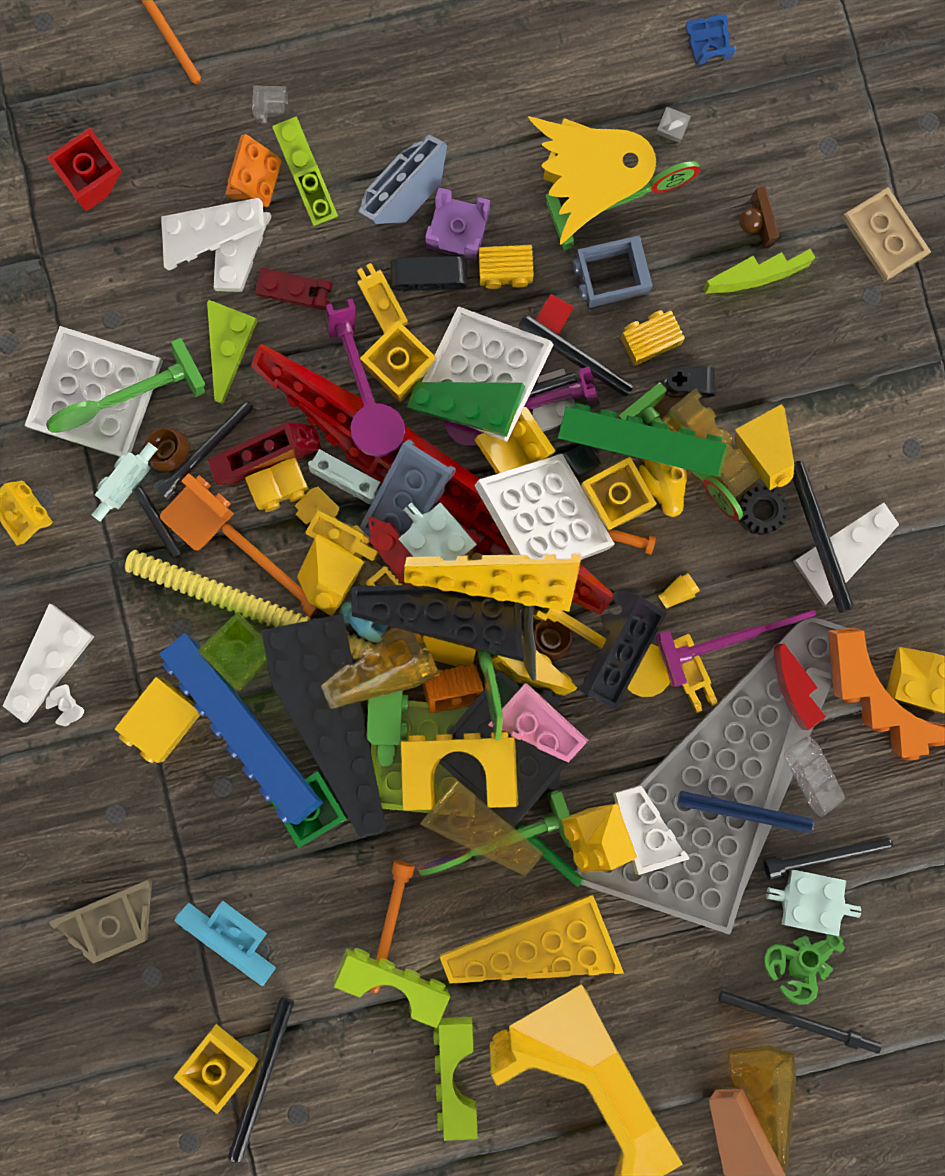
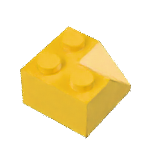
M399 321L360 358L362 366L399 402L414 389L416 382H421L437 359Z
M631 457L613 465L581 484L600 520L608 530L636 518L657 504Z
M897 647L886 691L898 703L933 713L945 714V656Z
M618 803L587 808L562 819L564 834L570 842L574 853V862L579 867L580 873L613 870L637 858Z
M216 1024L174 1076V1079L218 1114L253 1070L258 1058Z

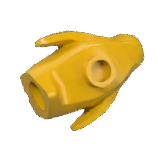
M642 459L645 462V466L640 465L639 473L650 493L661 504V513L670 517L678 516L684 508L685 485L687 482L686 469Z

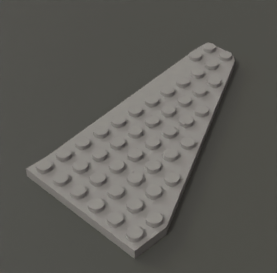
M819 618L804 619L796 623L637 785L643 787L660 813V817L668 829L672 831L676 841L690 859L640 875L635 874L632 860L613 870L580 873L579 867L576 866L575 871L585 879L581 885L730 935L742 895L772 825L682 807L678 805L680 791L778 811L813 727L810 730H802L784 700L775 668L774 647L785 643L818 687L810 696L821 709L832 685L828 631L846 629L847 627Z

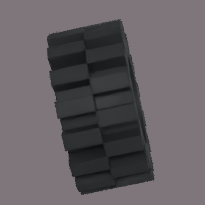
M762 485L750 489L738 502L743 512V517L739 520V523L742 522L744 524L743 528L745 530L749 529L751 534L765 535L781 528V525L785 524V518L789 516V511H787L789 503L784 501V498H786L784 493L780 495L778 488L769 490L767 486L762 487ZM764 500L771 505L772 515L768 520H760L755 517L753 506L757 501Z

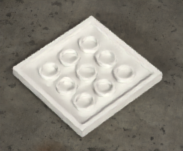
M458 307L435 353L437 359L424 376L422 382L523 383L525 388L507 437L476 429L507 442L547 360L553 343L545 338Z
M60 326L25 426L117 457L127 455L133 449L153 390L113 407L104 408L87 423L69 431L51 433L46 427V423L52 415L67 406L88 400L98 402L107 395L159 374L163 360L147 353Z
M563 454L480 479L474 485L513 555H527L531 559H544L545 554H556L557 559L571 558V554L582 553V560L606 551L614 545L612 538Z

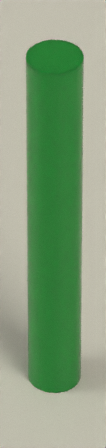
M521 824L518 829L525 827V825ZM536 835L524 839L577 888L585 880Z

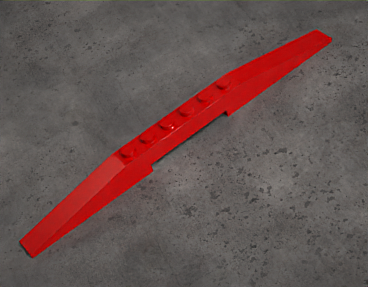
M263 344L258 346L251 367L275 390L279 388L287 396L285 400L293 408L297 406L308 416L306 420L313 426L316 424L327 435L325 439L333 446L337 444L347 454L345 458L371 478L379 481L382 485L402 444L407 440L413 441L415 447L448 468L452 466L456 469L455 474L444 486V494L433 508L442 503L458 523L480 538L476 553H480L483 556L513 555L474 486L480 480L478 477L406 426L403 442L396 451L386 456L377 457L365 454L356 447L351 438L350 429L353 417L364 407L362 399ZM580 564L572 601L601 615L614 599L613 593Z

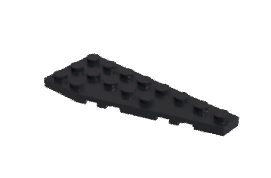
M343 614L261 630L271 685L358 836L361 837L386 831Z

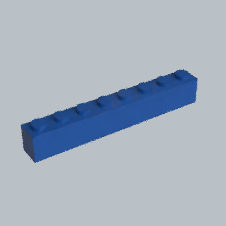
M183 633L159 654L165 661L162 664L164 669L171 676L176 675L180 680L179 688L186 696L189 697L191 695L196 701L194 704L195 709L203 717L207 715L212 722L209 725L212 731L219 738L224 737L228 743L226 749L235 759L239 757L245 764L242 767L243 771L251 780L256 779L261 785L259 788L260 793L267 801L270 802L272 800L278 807L275 811L284 823L289 821L291 824L298 825L323 803L193 637Z

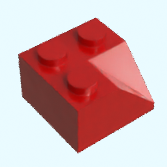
M88 128L46 157L85 211H88L108 197L122 172L91 128Z

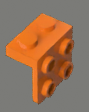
M188 473L182 480L186 487L160 514V519L191 548L200 551L234 513L228 508L231 503L220 493L215 496L208 490L211 485L200 475L195 478Z

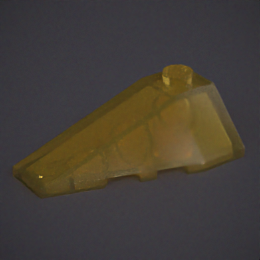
M392 628L381 636V642L372 649L366 648L361 653L363 657L356 663L346 665L321 686L330 708L414 688L440 675L421 635L397 628Z
M772 1046L731 1050L728 1052L732 1085L738 1089L743 1088L783 1171L786 1172L788 1170L796 1086L794 1053Z

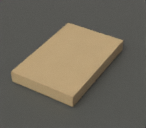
M888 187L842 216L844 222L884 282L931 253Z

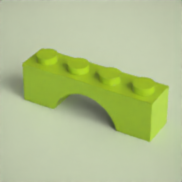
M355 948L354 951L346 949L333 979L335 988L361 997L373 987L379 985L394 986L400 989L409 999V1012L412 1019L435 1028L438 1027L450 999L449 992L445 988L446 985L435 979H431L430 982L420 978L421 975L411 969L399 970L389 960L380 958L377 961L369 957L370 954L358 948Z
M472 1017L441 1018L439 1027H434V1045H439L440 1056H435V1073H441V1084H436L437 1102H442L443 1111L442 1113H437L438 1131H443L444 1141L478 1139L476 1101L464 1096L456 1087L453 1079V1073L457 1064L465 1056L473 1053Z

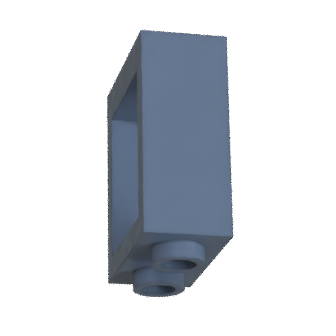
M640 235L578 249L576 258L572 261L574 273L576 276L580 275L582 285H579L581 300H586L588 308L648 295L652 288ZM628 253L636 286L594 295L586 263Z

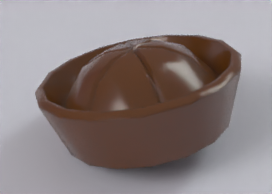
M162 427L155 429L148 435L144 444V448L149 442L158 449L148 462L152 468L161 472L172 471L181 466L189 452V443L185 434L174 428Z
M548 618L546 621L536 619L533 622L535 645L539 653L546 655L551 661H557L564 658L571 651L574 642L572 630L558 621L553 622Z

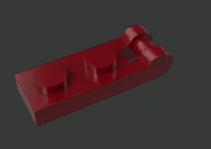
M260 268L255 294L264 298L326 310V305L329 303L327 295L331 292L333 283L324 279L317 280ZM311 290L318 291L316 297H310Z

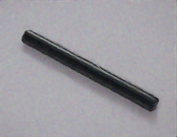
M796 461L794 462L792 479L839 613H845L852 610L854 605L804 462Z
M282 997L278 1002L228 1154L230 1161L241 1163L244 1158L294 1005V1001Z

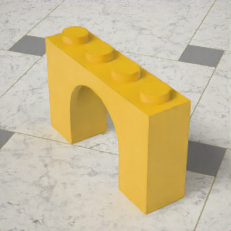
M493 732L492 738H481L480 733L464 734V739H453V734L436 735V740H425V735L408 736L409 741L401 742L403 810H427L435 807V769L445 755L455 751L473 755L484 767L487 781L488 808L516 807L518 805L515 737H508V732H502L501 740H495Z

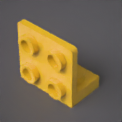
M527 407L523 408L507 442L486 433L480 434L475 438V442L497 474L546 459L555 452V449Z

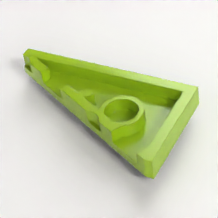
M208 300L214 399L218 404L223 405L256 326L257 319Z

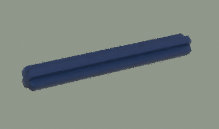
M680 791L678 796V805L682 807L805 833H812L814 828V820L808 817Z

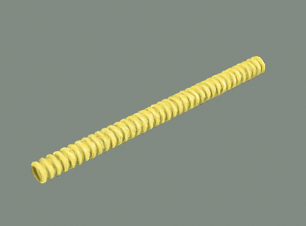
M135 549L130 552L125 562V571L128 573L133 571V574L136 576L141 574V578L146 579L149 577V581L154 582L156 580L159 585L164 583V586L167 588L172 586V589L175 591L180 589V593L185 594L188 592V596L193 597L195 595L198 600L203 598L206 603L211 601V604L214 606L219 604V608L224 609L227 607V611L232 612L234 610L237 615L242 613L245 618L250 616L253 621L258 619V622L261 624L266 622L268 627L272 625L279 627L310 621L309 616L304 618L301 613L295 614L294 610L287 611L286 607L279 608L278 604L271 605L270 601L263 602L262 598L256 599L255 595L248 596L247 592L240 593L239 589L232 590V587L229 585L224 587V584L221 582L217 584L215 580L209 581L208 577L201 578L200 574L193 575V572L190 570L186 572L182 567L178 569V566L174 564L170 566L169 562L162 563L161 559L155 560L153 556L147 557V554L143 552L139 554V551ZM347 631L351 656H353L354 660L359 658L362 663L367 661L370 666L375 664L378 669H381V667L385 668V672L390 670L393 671V675L398 673L401 674V678L406 676L409 681L414 679L416 684L422 683L423 674L428 669V662L424 661V663H421L418 658L414 660L411 655L406 657L403 652L398 654L395 649L390 651L387 646L382 648L379 643L375 645L373 642L365 641L363 637L357 638L356 634L351 636Z

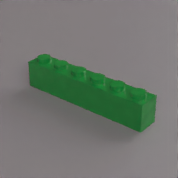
M578 403L574 404V408L565 407L558 436L559 439L716 477L721 476L729 446L722 443L723 437L707 434L706 439L695 437L696 431L680 428L679 433L668 430L669 425L653 421L652 426L642 424V418L629 415L626 416V420L615 418L616 412L603 409L600 410V414L589 412L590 406Z

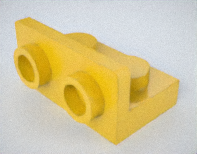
M24 481L5 483L0 488V522L16 545L24 544L40 528L48 527L53 523L45 508L41 506L30 487Z

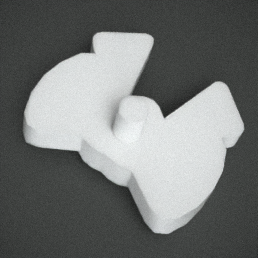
M66 684L54 688L46 698V709L58 705L59 710L63 711L56 720L58 725L68 726L70 723L80 719L84 714V709L76 704L75 699L70 695L69 686Z

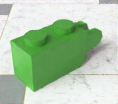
M369 689L367 739L372 745H378V762L385 767L392 765L395 761L396 745H401L402 739H407V723H402L403 712H408V695H403V689Z

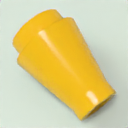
M687 573L683 577L680 575L658 597L666 609L671 606L696 597L695 594L700 590Z

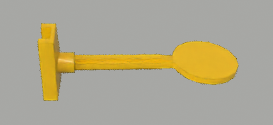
M539 606L538 610L533 612L534 619L546 621L548 618L553 622L558 621L601 649L607 640L563 612V610L554 611L550 608ZM650 644L627 688L631 693L641 697H653L663 692L670 683L659 647Z

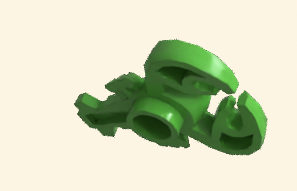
M825 934L826 940H821L811 945L807 936L800 937L793 942L799 949L798 951L782 944H774L767 949L764 956V967L768 976L774 982L778 980L774 967H778V974L782 977L785 972L786 959L790 960V975L805 981V983L793 980L786 982L787 986L795 989L794 992L788 990L784 985L779 987L782 994L790 1002L798 1005L809 1004L817 997L816 974L818 973L822 980H826V977L830 975L833 969L825 961L829 959L834 950L842 953L845 949L840 936Z

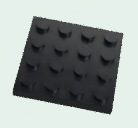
M500 671L495 679L501 708L503 709L521 687ZM486 690L479 695L447 733L453 734V739H464V734L480 733L481 738H492L494 730L493 727L488 725L492 720ZM515 738L518 805L516 807L490 808L512 828L516 826L569 763ZM461 751L445 755L439 761V764L487 805L486 773L480 761L473 755Z

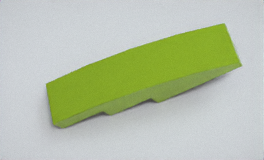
M811 249L788 261L782 252L761 264H758L755 257L752 256L708 280L703 287V291L705 294L758 287L783 279L808 267L816 257Z

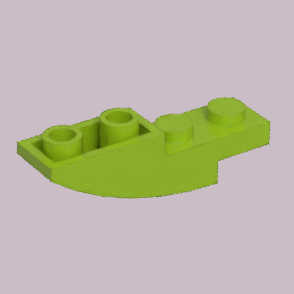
M297 116L273 125L272 128L313 226L338 217Z

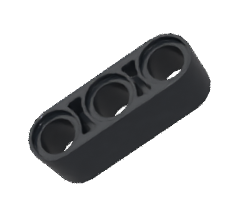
M464 257L397 258L391 261V288L395 291L460 290L468 286L467 259Z

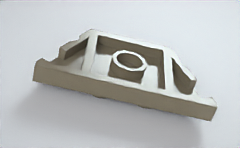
M151 878L53 919L49 923L54 929H59L68 937L67 941L75 948L81 949L83 955L92 963L143 943L148 937L152 890Z

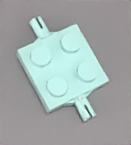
M148 442L139 455H133L131 452H128L127 455H123L117 460L114 466L115 470L109 477L107 476L102 479L97 487L98 491L95 496L101 500V503L91 514L94 518L101 522L110 509H119L132 493V490L137 487L151 469L148 461L158 450L156 447Z
M412 502L403 509L414 522L399 540L413 557L439 556L444 561H456L457 556H466L477 545L442 503H439L430 512L423 515Z
M792 869L789 870L788 882L784 891L770 887L767 888L768 893L777 894V896L766 894V899L782 902V925L839 936L843 915L857 918L861 915V913L850 911H861V906L845 904L846 880Z

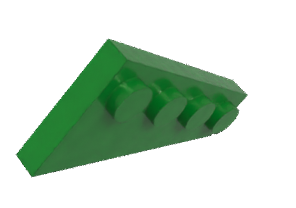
M416 382L407 408L411 411L507 437L525 385L523 383Z

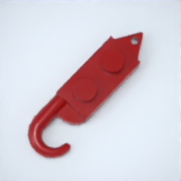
M368 517L371 538L368 540L399 581L403 582L404 585H411V583L404 582V571L407 557H413V555L399 540L402 536L392 522L386 523L377 518Z

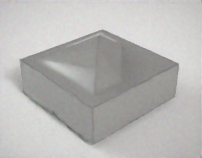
M666 107L656 134L680 143L691 116Z

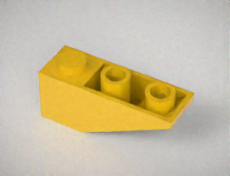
M537 650L536 681H532L524 661L521 662L499 655H494L491 658L493 667L499 672L505 673L514 682L520 684L527 683L531 687L553 691L560 695H567L577 689L567 674L556 669L552 665L551 660Z

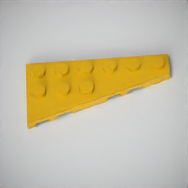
M582 553L571 554V558L557 559L556 554H545L544 559H531L527 555L482 556V560H469L468 556H457L456 561H444L439 556L407 557L404 582L415 586H428L439 588L443 591L466 593L470 596H484L498 601H512L526 606L535 605L550 608L554 611L563 610L569 612Z
M593 894L440 954V960L449 983L482 982L483 980L495 979L512 980L513 978L570 977L571 975H599L602 973L624 974Z

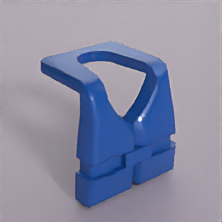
M727 15L711 16L707 21L703 18L687 21L685 25L687 36L690 37L689 44L696 65L705 64L710 58L717 55H722L723 60L731 59L736 51V46L730 47ZM709 46L716 49L713 51L706 52Z

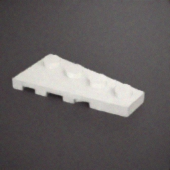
M259 198L161 216L164 267L168 270L174 269L180 262L185 260L189 262L198 258V254L220 248L224 242L231 239L235 241L264 228L263 202Z
M885 503L878 505L830 537L845 582L856 573L899 526ZM815 546L793 562L824 606L833 598Z
M49 604L3 707L22 722H28L94 636L56 606Z

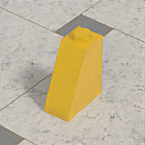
M782 404L735 429L736 446L769 490L777 486L782 487L791 481L794 473V460L785 408Z

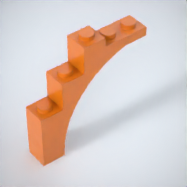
M846 628L828 631L833 695L841 698L846 703L861 701L863 724L877 732L890 730L892 752L902 757L903 760H917L920 755L929 754V746L945 745V724L930 722L914 716L900 706L884 689L871 665L866 647L865 632L863 630Z

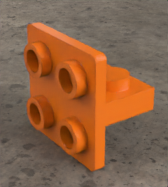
M247 134L241 135L225 195L231 199L259 198L263 202V207H269L282 159Z

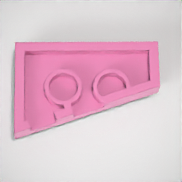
M527 683L521 687L502 709V731L508 732L512 737L519 740L522 739L535 745L538 749L566 762H569L588 742V739Z

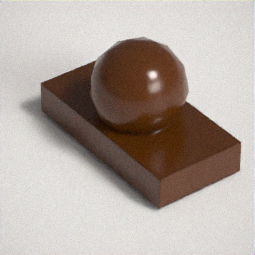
M764 186L756 188L750 198L753 207L745 209L739 218V225L743 231L753 234L759 231L763 248L773 246L779 237L768 191Z

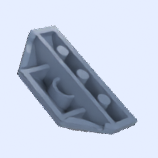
M428 134L421 142L415 143L402 151L365 191L361 207L358 210L359 214L375 224L407 222L441 184L447 150L446 143Z

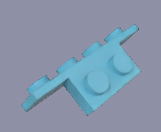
M224 901L220 903L210 918L188 903L174 920L186 931L261 986H264L276 969L274 965L255 952L267 933Z

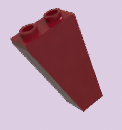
M286 422L207 460L216 485H232L245 480L246 477L256 472L270 468L291 458L298 460L317 453L319 449L322 450L319 443L320 435L313 425Z

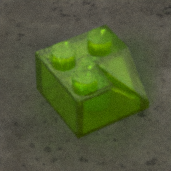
M239 612L198 650L235 690H242L267 666L261 632Z

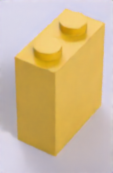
M155 677L116 726L115 730L120 733L119 738L129 746L134 744L141 750L140 755L150 763H154V761L159 763L165 761L201 714L195 709V702L163 677Z

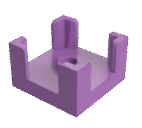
M438 187L435 199V213L425 237L426 249L477 261L479 247L482 244L490 212V200L478 197L477 205L452 199L450 190Z

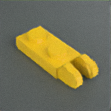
M689 634L673 640L676 648L685 645L688 647L694 646ZM700 656L693 657L692 661L681 664L687 681L686 684L681 686L685 694L688 695L696 713L702 711L701 702L695 693V690L702 687L708 703L711 706L716 705L717 699L710 685L711 680Z

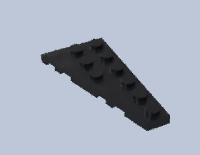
M412 584L351 586L352 617L517 661H524L520 603L498 601L490 597L470 596L466 593L443 591L439 588L415 586Z

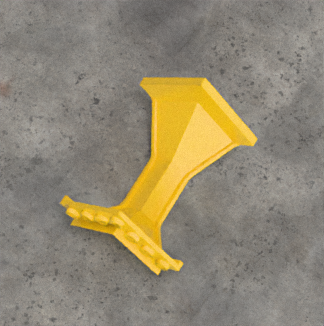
M582 984L509 1026V1032L502 1030L492 1037L493 1041L490 1042L491 1075L497 1086L528 1068H539L587 1086L622 1148L614 1176H664L683 1165L673 1144H670L604 1027L588 992Z

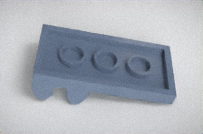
M407 440L402 444L359 528L371 538L368 517H374L386 523L392 522L401 535L405 534L414 521L403 509L412 502L422 515L430 512L444 494V486L455 474L456 469L452 466L448 468L415 447L413 441Z

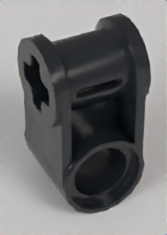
M710 366L674 368L663 381V386L667 390L666 395L672 398L693 397L703 399L714 397L716 395L715 369Z

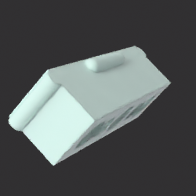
M320 449L313 461L308 462L311 473L370 505L380 489L379 481Z

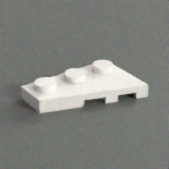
M263 212L264 228L235 241L231 239L224 242L220 248L216 249L215 291H243L253 265V258L258 246L260 247L266 225L270 222V212Z
M635 786L613 793L615 803L619 805L637 858L632 860L635 874L640 875L690 859L676 841L672 831L668 829L660 817V813L642 786Z

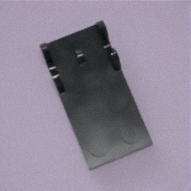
M619 590L612 595L615 602L622 607L621 613L619 615L607 613L601 616L603 626L611 632L602 649L598 652L596 660L584 678L583 685L579 690L614 709L618 707L667 614L646 599L627 590Z

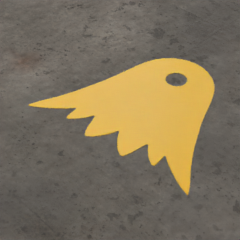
M528 116L530 121L541 132L553 140L542 143V146L554 153H558L557 156L542 164L545 170L562 176L552 186L549 195L569 197L559 212L560 215L571 212L562 232L560 245L593 217L642 189L654 174L656 167L655 152L650 143L637 133L618 129H592L567 126ZM627 153H634L638 157V164L633 168H628L623 164V157Z

